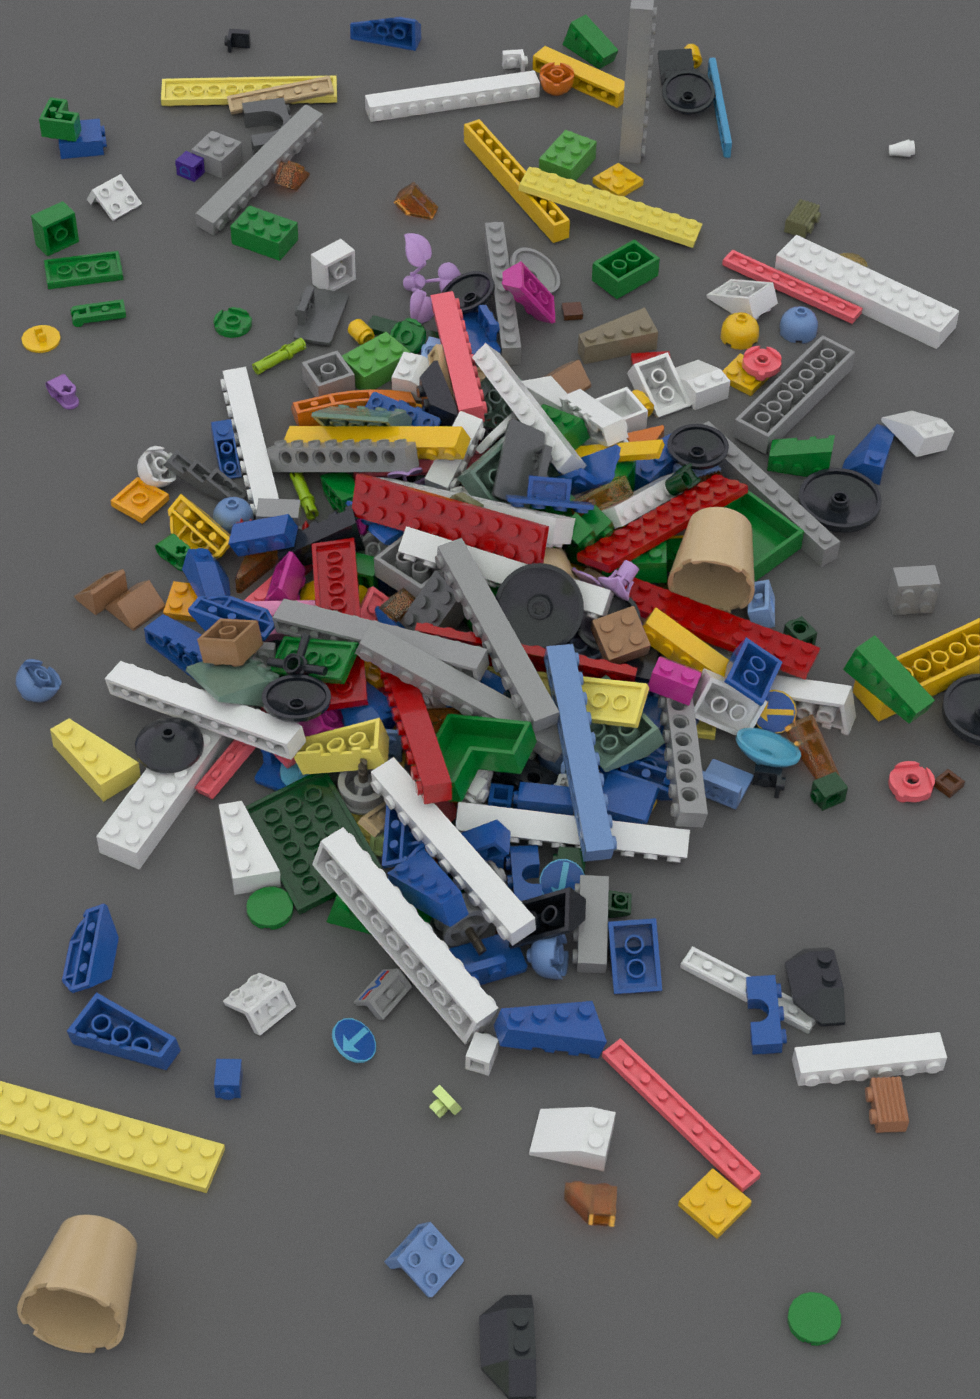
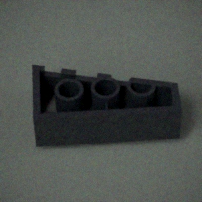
M352 504L345 507L346 511L339 514L334 512L329 514V518L318 523L316 520L310 523L308 528L304 530L298 529L294 547L277 550L279 562L290 551L295 554L303 566L313 564V543L354 538L356 552L365 550L362 532L357 517L354 515Z

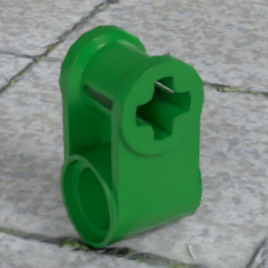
M172 533L157 543L155 549L163 560H166L177 570L183 571V564L190 546Z

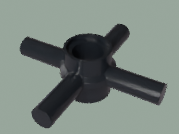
M305 633L302 634L296 654L291 653L284 660L269 657L266 662L267 666L284 669L288 675L309 676L311 673L326 676L328 672L327 667L312 665L305 658L311 635Z

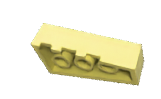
M377 718L305 737L306 742L294 756L303 775L358 770L361 758L367 760V770L376 769L388 761L389 736L381 719Z
M67 719L50 729L53 746L103 802L136 783L141 777L139 762L73 720Z

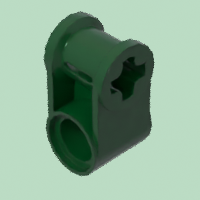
M691 463L676 470L665 481L666 489L672 496L690 489L701 481L693 472Z

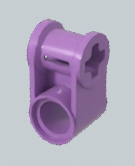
M61 374L45 383L51 397L55 398L64 409H74L79 405V399L75 394L76 386L65 374Z

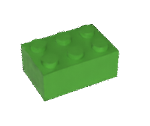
M565 130L539 158V169L576 181L596 159L597 141Z
M385 332L342 355V357L355 375V387L359 390H375L392 380V375L403 352H411L389 333Z

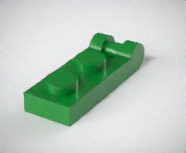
M123 299L77 305L70 309L72 324L75 327H81L84 323L126 318Z

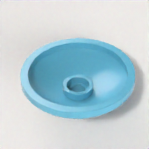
M743 728L737 732L735 739L739 748L758 765L780 768L789 767L797 764L801 758L799 748L781 735L759 728Z

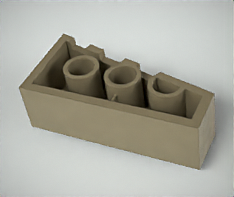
M644 307L579 334L578 354L583 364H589L631 355V353L656 350L658 331Z

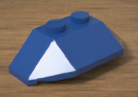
M199 596L188 608L189 614L205 632L220 618L258 621L263 641L275 629L273 618L268 609L232 596Z
M657 748L647 757L608 771L657 785L660 790L656 799L661 801L672 800L668 795L670 780L666 778L668 761L664 760L665 750ZM601 767L599 768L600 772H605Z
M387 805L382 854L383 869L395 867L422 849H426L422 841L415 839L411 831L412 829L408 824L406 826L403 825L395 809L391 810Z
M105 903L85 910L83 920L78 924L70 939L62 982L72 993L91 988L112 977L119 937L108 906Z

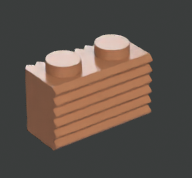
M901 1077L871 1078L869 1087L865 1088L866 1102H871L869 1120L870 1124H875V1132H906L909 1118Z

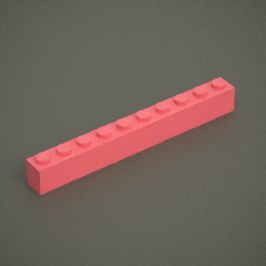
M453 291L430 295L458 413L463 411L483 419V422H485L484 414L488 413L486 401H484L477 367L472 358L474 355L472 354L468 332L463 320L462 309H460L459 298H455Z

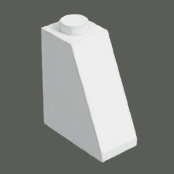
M552 376L522 381L540 406L545 404L563 411L560 397L567 395V393Z

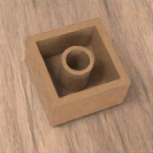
M634 606L592 620L591 631L603 659L608 660L610 663L621 664L649 654L651 645Z
M220 618L197 639L203 663H211L213 665L225 664L232 665L233 667L243 665L263 645L259 624L256 620Z

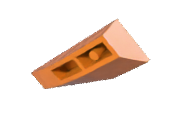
M372 389L353 390L293 402L291 412L297 426H322L311 416L312 412L330 406L338 407L340 404L347 405L350 408H357V406L365 407L373 392L380 393L397 401L403 400L412 407L416 406V402L411 392Z

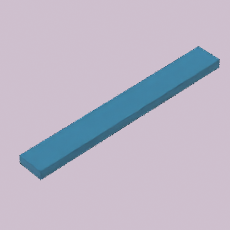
M709 58L707 73L715 89L713 105L723 157L730 158L732 140L716 58Z

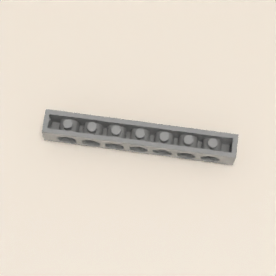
M333 439L325 442L311 440L308 443H303V440H295L291 443H287L286 440H279L274 442L273 446L267 448L272 472H409L411 469L419 466L416 443L407 442L406 439H399L394 442H389V439H382L377 442H372L371 439L354 442L353 439L337 442V440Z
M659 695L658 707L662 708L660 725L664 726L662 737L666 743L664 760L668 761L666 778L670 780L668 795L669 798H672L673 802L671 804V816L675 819V826L703 828L708 812L693 698L688 706Z

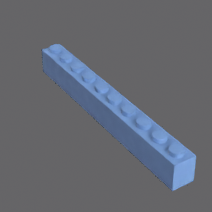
M573 644L546 646L544 662L551 698L559 710L557 729L583 862L611 859L614 850L617 849L616 837L611 834L613 823L612 817L607 814L606 809L608 807L607 794H603L602 789L604 777L598 770L600 757L599 753L594 750L596 738L595 733L590 730L592 723L591 713L586 711L587 694L582 691L583 674L578 671L579 654L574 651Z

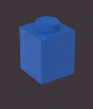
M216 1059L214 1078L216 1098L224 1100L241 1098L243 1077L241 1059Z

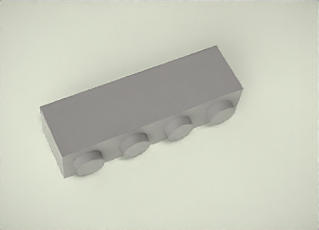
M580 875V884L575 883V891L586 898L585 921L573 930V941H577L578 944L577 949H573L572 964H577V972L605 974L607 966L609 876Z

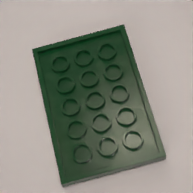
M328 773L309 774L245 806L280 870V880L299 915L337 896V893L312 864L320 842L342 827L355 837L357 844L362 850L368 852L374 864L383 870Z

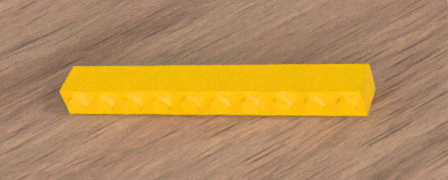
M478 119L464 124V143L551 242L555 243L569 238L570 220L554 202L518 190L526 170L483 122Z
M289 426L284 438L287 443L295 440H303V443H308L311 440L325 442L333 439L337 440V442L353 439L354 442L371 439L372 442L382 439H389V442L406 439L407 442L416 443L418 459L430 460L464 459L471 440L462 426Z

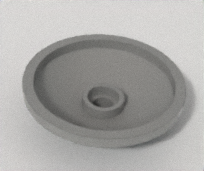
M519 248L512 254L510 259L511 267L522 261L551 294L559 288L560 276L558 270L544 254L531 248Z

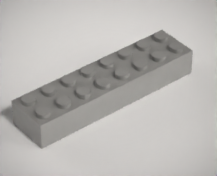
M822 335L735 419L733 437L767 454L771 449L772 440L782 439L852 370L855 351Z

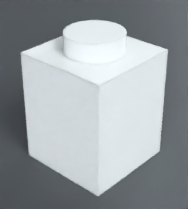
M475 1032L466 1054L465 1069L489 1076L498 1053V1038L488 1033L481 1034Z

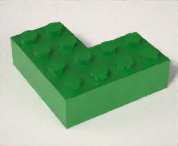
M749 490L747 494L724 506V508L735 510L744 515L752 525L755 582L802 548L804 530Z
M447 714L436 734V738L452 783V800L448 801H463L478 770L521 774L537 743L531 722Z

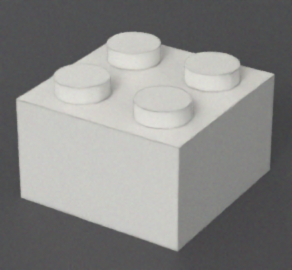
M339 239L312 253V284L319 289L335 291L356 280L355 250L342 239Z

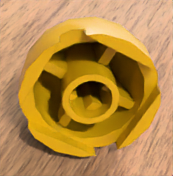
M743 312L733 313L723 322L720 338L725 345L727 342L731 344L733 349L744 350L751 348L755 342H758L759 325L750 314Z

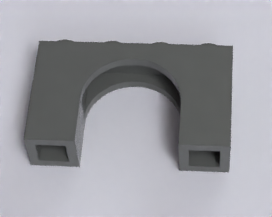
M284 97L242 103L243 119L246 128L258 126H274L279 128L273 132L251 135L253 155L292 118L289 104H285Z

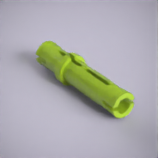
M298 338L288 345L284 344L278 351L253 363L252 368L254 372L260 375L280 362L292 359L293 355L307 348L306 343L302 338Z
M291 472L290 478L307 519H315V516L318 517L319 511L315 506V498L310 494L303 473L294 472V477Z

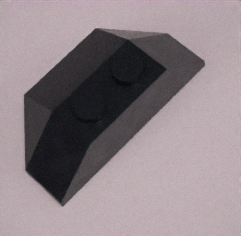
M436 360L420 376L419 386L416 387L417 396L422 399L423 411L440 418V426H452L459 413L438 360Z
M827 947L803 949L786 961L785 969L793 1003L805 1014L815 1019V1022L821 1027L845 1025L844 987L835 951Z
M505 1295L479 1316L481 1370L503 1391L508 1399H536V1348L532 1295Z

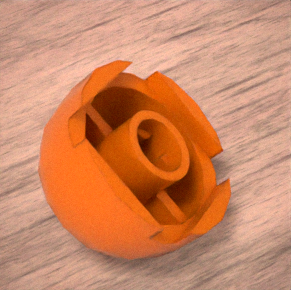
M555 62L545 64L541 67L539 75L542 89L553 96L567 93L572 88L574 82L573 68L565 63H560V65H554Z

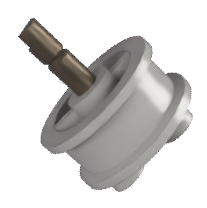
M364 758L360 759L358 770L343 771L338 777L339 794L349 811L356 815H365L384 802L382 794H377L371 786V771L374 769L367 770V760Z
M464 893L462 896L469 915L451 927L435 918L433 922L438 930L443 931V939L447 945L460 946L471 942L480 956L487 949L479 936L488 928L490 923L484 918L479 906H473L468 899V894Z

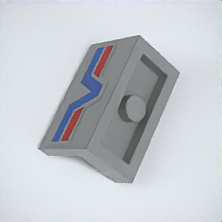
M399 968L383 969L353 1003L356 1006H367L377 1020H383L413 986Z

